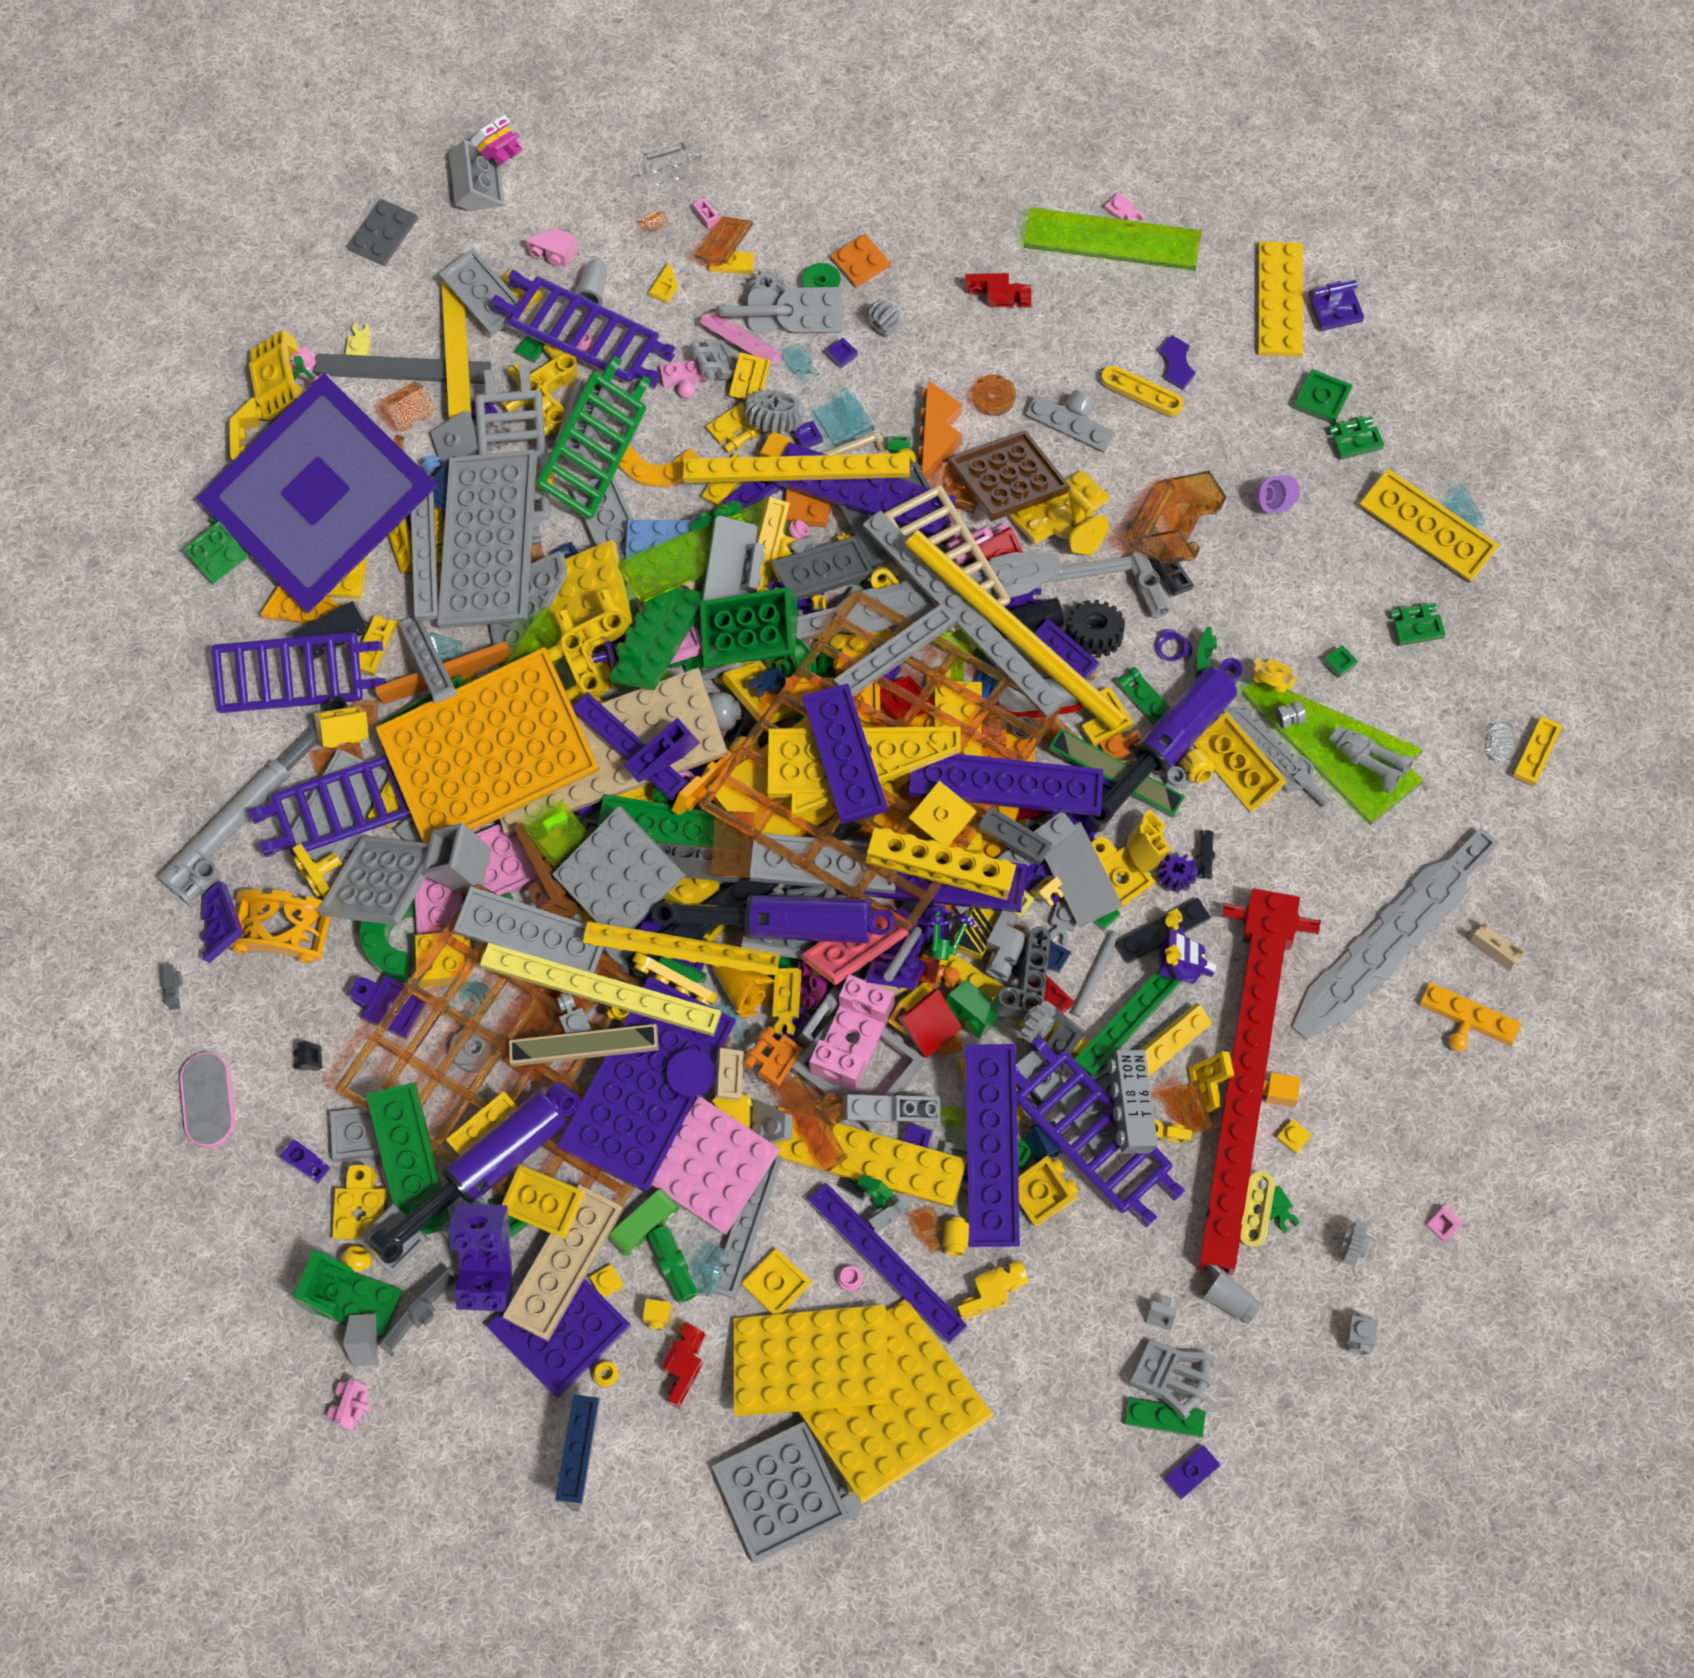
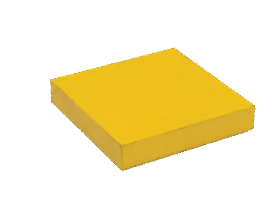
M775 1248L741 1283V1286L772 1315L783 1314L812 1284V1281Z

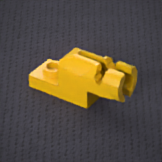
M1017 1260L1009 1263V1273L1004 1271L1002 1266L979 1274L974 1279V1286L979 1299L975 1300V1297L963 1300L957 1309L959 1317L962 1320H966L1009 1304L1007 1291L1012 1293L1029 1282L1022 1261Z

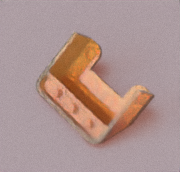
M1210 470L1158 481L1150 488L1125 535V540L1131 548L1162 564L1191 561L1197 557L1200 547L1197 542L1187 541L1198 519L1203 515L1218 513L1227 497Z

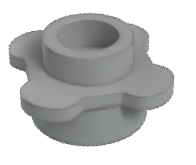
M1180 766L1172 767L1163 776L1167 782L1166 786L1173 790L1178 787L1186 788L1189 784L1186 774Z

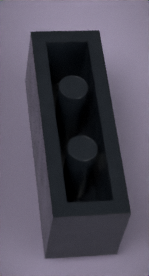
M352 600L293 632L292 635L293 637L355 632L357 637L366 633L365 629L369 627V624L357 602ZM346 642L335 643V649L343 646ZM326 644L312 645L313 660L325 655ZM299 646L300 650L304 655L303 646Z

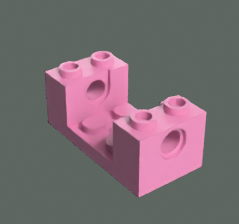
M848 975L839 995V1009L825 1040L818 1041L809 1062L811 1074L857 1092L895 1006L894 992ZM854 1032L860 1036V1039L856 1043H849L846 1040V1036Z

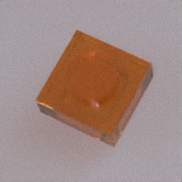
M657 211L640 221L644 228L654 231L663 227V223L668 221L665 212Z

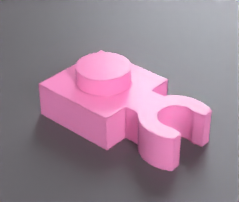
M1120 193L1112 198L1104 208L1105 211L1120 222L1124 218L1127 219L1128 225L1133 228L1136 227V221L1133 218H1138L1141 221L1144 218L1142 212L1134 210L1135 204Z

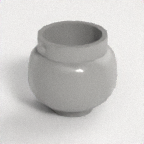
M717 692L710 695L709 698L720 730L728 731L732 729L737 720L741 718L739 701H735L731 694L725 692Z

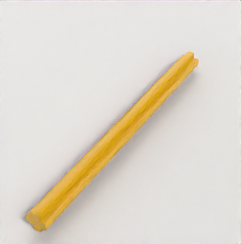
M919 530L915 531L906 541L905 547L1107 728L1114 732L1127 716Z

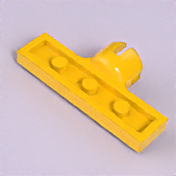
M766 497L756 536V542L764 544L763 551L765 553V558L760 568L761 582L757 589L765 587L770 582L773 572L772 561L794 555V553L790 552V550H793L791 543L798 541V539L786 536L783 533L790 503L772 497Z

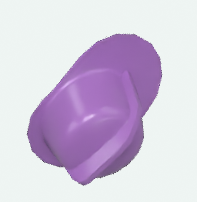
M1290 475L1272 476L1259 481L1255 485L1254 492L1250 493V497L1254 498L1255 504L1266 513L1287 511L1299 499V484Z

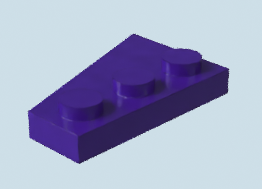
M221 881L203 895V920L206 921V932L203 933L206 951L203 952V960L211 963L244 934L228 887Z

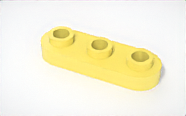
M1257 1171L1249 1179L1240 1238L1244 1244L1250 1247L1261 1246L1265 1242L1268 1232L1275 1180L1265 1171ZM1262 1180L1267 1182V1186L1264 1189L1259 1188V1182ZM1257 1205H1261L1263 1208L1260 1214H1256L1254 1211ZM1253 1230L1258 1231L1256 1239L1250 1237V1233Z

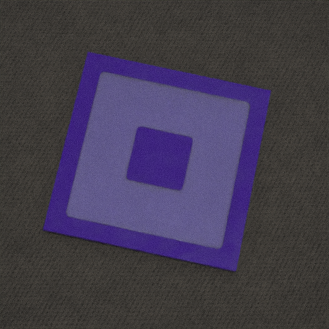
M323 373L196 499L222 523L227 531L278 584L309 613L438 485Z

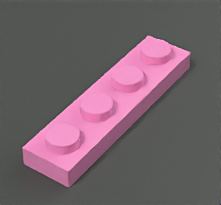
M711 312L702 316L700 323L706 326L708 331L721 335L730 344H736L742 348L741 350L744 353L771 360V365L782 360L783 353L717 313Z

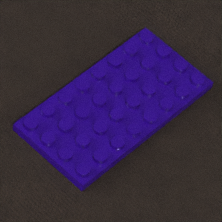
M650 976L643 987L713 1008ZM630 1012L622 1028L656 1024L658 1028L659 1050L606 1056L557 1149L647 1193L696 1098H683V1096L671 1090L666 1077L669 1061L682 1050L695 1049L704 1052L715 1064L717 1050L724 1047L737 1019L721 1012L715 1034L710 1036Z

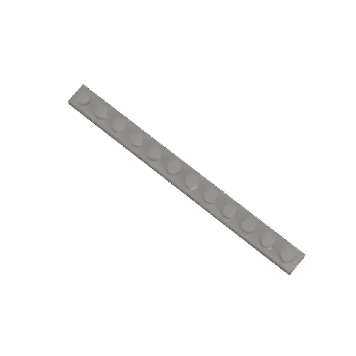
M881 510L863 524V528L917 585L938 606L943 604L957 619L956 625L1046 719L1064 705V700L974 607L905 547L908 538Z

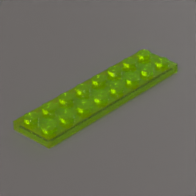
M1031 207L1024 248L1195 271L1202 230Z
M765 500L741 509L737 514L727 518L756 525L758 531ZM785 520L783 533L791 537L789 535V523ZM713 524L701 530L695 529L619 562L618 569L641 603L706 575Z

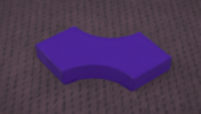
M1171 335L1159 349V354L1164 357L1168 364L1165 380L1183 391L1195 377L1196 371L1189 366L1186 359L1190 345Z

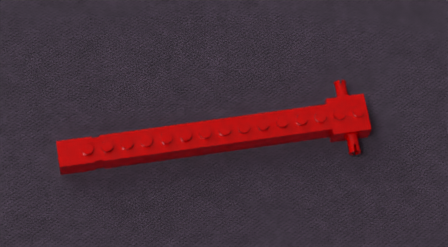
M1252 888L1249 903L1246 907L1224 903L1222 918L1243 921L1245 928L1242 942L1249 943L1231 1055L1234 1076L1227 1080L1206 1216L1208 1217L1204 1225L1197 1269L1206 1270L1207 1264L1225 1267L1224 1271L1233 1276L1236 1269L1242 1230L1241 1221L1246 1205L1285 950H1291L1297 931L1319 935L1320 919L1300 917V914H1298L1300 896Z

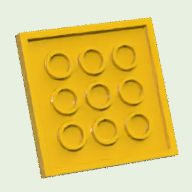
M609 540L565 559L568 575L543 620L549 648L558 644L557 642L562 633L554 618V614L559 613L561 615L560 611L568 610L574 627L583 624L603 613L595 595L598 592L603 595L602 590L609 589L615 606L621 609L628 621L629 627L633 625L616 542ZM615 619L611 627H617L620 624V619ZM578 639L571 642V649L578 645Z

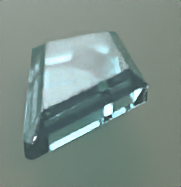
M433 632L430 633L431 640L442 663L462 657V641Z

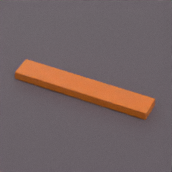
M502 642L445 662L443 665L451 680L458 675L465 677L513 660L514 655L507 642ZM421 671L375 687L376 693L384 705L429 689Z

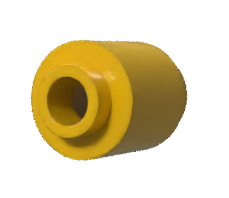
M951 1217L950 1221H946L944 1225L943 1248H945V1254L964 1256L965 1250L968 1249L969 1224L965 1222L964 1218Z

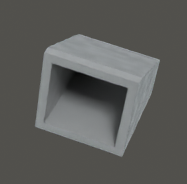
M463 823L433 830L422 875L467 896L470 886L480 890L483 889L492 849Z

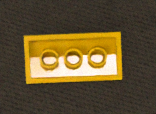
M1227 711L1208 727L1193 744L1196 748L1207 752L1214 762V770L1250 812L1273 798L1287 782Z

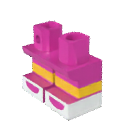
M506 115L482 128L470 140L487 161L493 157L499 166L508 161L510 156L513 158L523 150L516 141L520 135L518 133L513 134L507 126L510 121Z

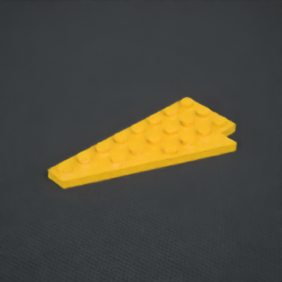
M960 727L863 728L880 784L961 752ZM811 728L769 729L768 798L792 797V818H797L834 803Z

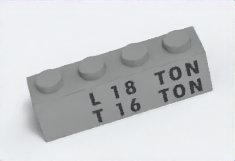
M1117 1050L1107 1063L1108 1072L1112 1077L1110 1093L1115 1101L1113 1117L1118 1124L1116 1141L1120 1145L1121 1154L1151 1153L1158 1146L1146 1052L1145 1050Z

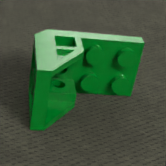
M313 1250L293 1298L304 1310L344 1325L348 1324L349 1315L376 1313L377 1336L384 1338L404 1291L359 1275L345 1264L324 1253Z

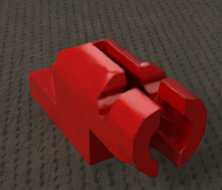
M1009 273L965 274V293L970 292L977 295L987 292L988 307L1014 308L1015 302H1018L1020 308H1031V284H1009Z
M687 1322L683 1323L678 1332L680 1338L684 1341L673 1340L663 1359L664 1373L679 1380L678 1383L673 1382L667 1393L669 1404L677 1409H680L703 1366L702 1359L695 1356V1354H699L705 1333Z

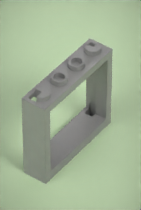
M833 1017L793 1064L792 1073L843 1112L844 1094L825 1079L811 1074L810 1068L806 1066L813 1055L818 1041L825 1040L834 1020ZM884 1029L880 1039L911 1061V1064L884 1095L899 1096L924 1066V1058L917 1048L913 1046L910 1048L904 1044V1040L900 1035L895 1032L891 1034ZM855 1121L868 1132L877 1123Z

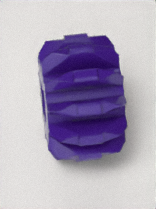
M1177 851L1174 853V857L1167 854L1164 858L1165 861H1161L1158 864L1160 869L1157 870V877L1161 878L1160 885L1168 883L1167 891H1170L1172 887H1176V892L1180 893L1181 886L1188 891L1190 884H1195V876L1198 874V869L1194 867V860L1187 861V853L1183 857H1179Z

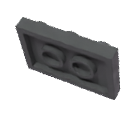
M381 199L347 248L349 251L385 267L417 222L418 216Z

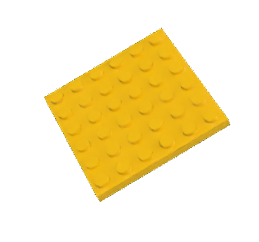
M903 1300L887 1311L890 1404L797 1411L862 1504L993 1417L991 1410L913 1306L906 1300Z

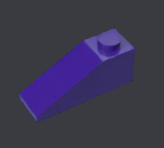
M677 717L629 759L624 766L635 780L640 783L685 757L701 742L687 725Z

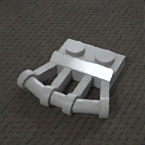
M1150 1339L1133 1375L1130 1386L1151 1394L1156 1399L1161 1398L1174 1409L1181 1419L1185 1420L1190 1415L1189 1412L1205 1399L1206 1395L1204 1392L1206 1388L1210 1387L1212 1382L1210 1364L1213 1363V1356L1206 1352L1179 1351ZM1178 1362L1198 1363L1200 1364V1372L1189 1367H1186L1184 1365H1181ZM1173 1373L1196 1381L1195 1388L1172 1379ZM1166 1388L1189 1396V1398L1182 1404Z

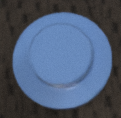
M429 455L421 460L422 464L419 466L426 474H429L441 468L440 457Z

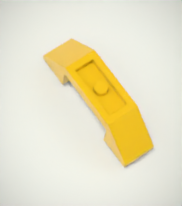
M251 398L229 419L230 456L232 462L246 449V446H243V440H247L246 429L261 427L260 419L264 418L256 398Z

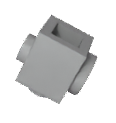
M1358 1313L1350 1318L1345 1344L1349 1352L1359 1355L1371 1354L1376 1344L1378 1320L1371 1319L1372 1316Z

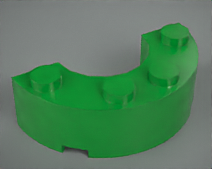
M415 898L402 920L415 917ZM362 921L360 926L361 944L372 966L384 977L387 976L400 983L409 984L411 961L406 952L396 950L389 943L391 930L395 925Z

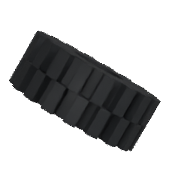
M1086 600L1084 605L1078 603L1076 608L1072 607L1070 614L1068 613L1065 634L1090 655L1094 654L1096 658H1101V654H1104L1107 657L1111 651L1115 653L1122 644L1125 618H1122L1123 614L1121 611L1116 612V606L1112 605L1109 607V602L1104 601L1103 604H1100L1099 600H1094V603ZM1098 625L1101 626L1103 629L1095 630L1089 628L1088 626Z

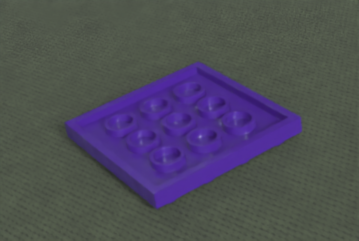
M585 1278L548 1342L503 1318L504 1311H501L487 1325V1328L557 1399L631 1327V1324Z

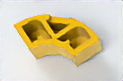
M1151 809L1143 815L1127 837V847L1133 859V865L1143 874L1156 868L1171 850L1163 836V830L1166 825Z

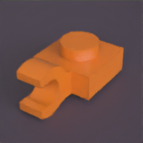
M1139 730L1132 732L1124 739L1121 733L1099 742V746L1105 753L1118 760H1122L1131 756L1129 749L1133 748L1142 736Z

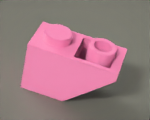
M559 229L550 230L526 239L528 253L534 258H544L555 266L567 267L578 249L576 236Z

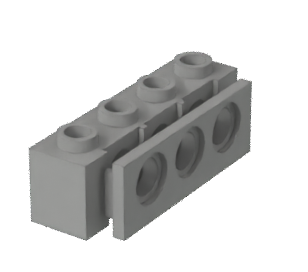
M580 380L576 384L554 444H556L585 387L584 383ZM596 383L592 392L613 406L616 395ZM587 400L583 410L606 425L609 414L593 403L591 405V402ZM578 418L574 428L599 443L602 433L585 422L584 424V421ZM569 436L565 446L589 462H592L595 452ZM560 454L562 457L566 458L569 465L579 466L563 454Z

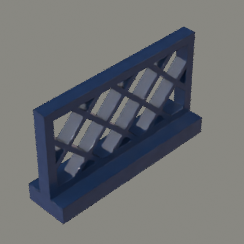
M573 1394L555 1498L556 1502L566 1503L571 1511L579 1512L580 1505H583L600 1403L598 1397Z

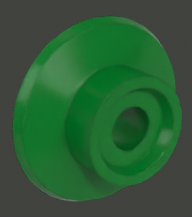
M828 263L813 264L802 275L804 288L839 287L841 282L839 271Z

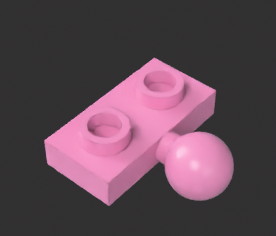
M696 360L660 365L664 388L679 385L678 393L683 398H691L695 394L694 382L706 381L707 378L702 375L699 369L700 365Z

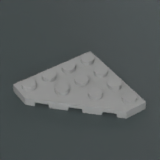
M560 551L530 565L527 621L490 624L494 645L507 642L514 655L513 660L499 664V667L502 668L525 656L565 581L568 572L564 554Z

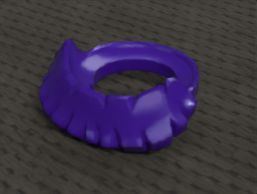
M1171 629L1160 631L1156 650L1163 660L1173 662L1192 654L1193 648L1191 643L1181 633ZM1177 639L1181 643L1179 653L1173 657L1164 655L1161 650L1162 645L1168 640Z

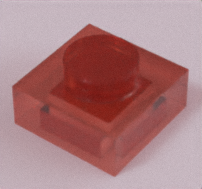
M917 957L918 960L925 961V970L918 983L935 984L940 960L934 957Z

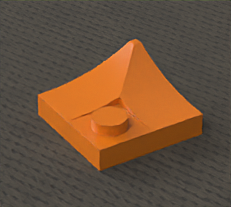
M787 488L785 502L790 503L785 523L790 524L792 521L802 520L807 526L827 528L832 503Z

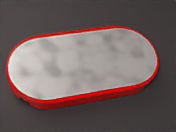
M1052 677L1043 678L1064 700V705L1050 716L1074 713L1084 708L1080 702ZM1012 682L1000 689L997 695V704L1000 712L1004 715L1006 713L1013 719H1017L1020 716L1030 718L1044 717Z

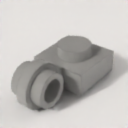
M564 992L561 993L560 997H557L556 1000L561 1011L566 1010L568 1013L559 1017L565 1034L591 1031L583 1009L580 1008L572 1011V1007L575 1006L572 995Z

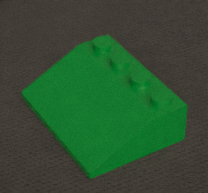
M789 587L700 601L703 664L705 669L795 655L798 624L797 596Z

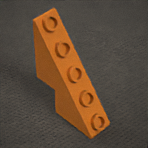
M931 381L927 383V388H923L922 401L926 402V407H922L921 420L925 421V426L920 427V440H924V446L919 445V459H923V464L919 465L926 480L962 445V433L951 426L962 415V403Z

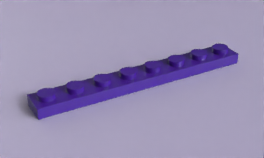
M827 1183L808 1199V1202L904 1300L913 1306L916 1312L948 1345L967 1328V1324Z

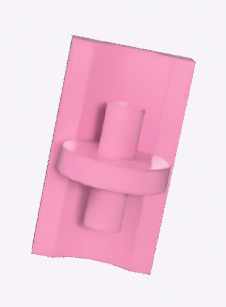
M349 1378L348 1382H339L335 1392L336 1396L342 1398L339 1407L334 1405L329 1407L327 1418L334 1421V1424L353 1431L356 1420L360 1421L362 1413L371 1412L372 1407L366 1405L368 1386Z

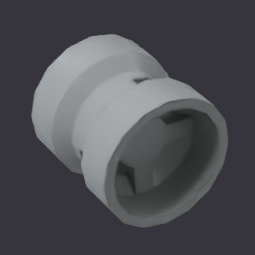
M1300 701L1292 702L1287 707L1282 705L1275 708L1277 722L1281 729L1289 728L1294 723L1297 725L1306 723L1305 710Z

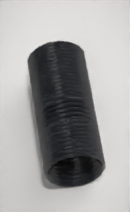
M1057 597L1007 609L1033 633L1047 619L1057 627L1064 625L1063 611ZM991 624V625L1001 634V636H1002L1005 640L1008 639V638H1007L1003 633H1001L993 624Z

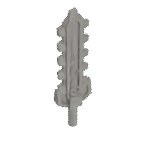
M1227 706L1224 709L1223 713L1227 711L1287 780L1282 787L1286 792L1302 791L1305 789L1323 807L1329 804L1331 800L1312 783L1315 765L1303 755L1301 757L1298 754L1292 756L1288 752L1290 747L1286 743L1279 744L1276 741L1277 735L1273 731L1267 733L1263 729L1265 724L1260 719L1254 721L1251 718L1252 712L1249 708L1242 710L1237 707Z

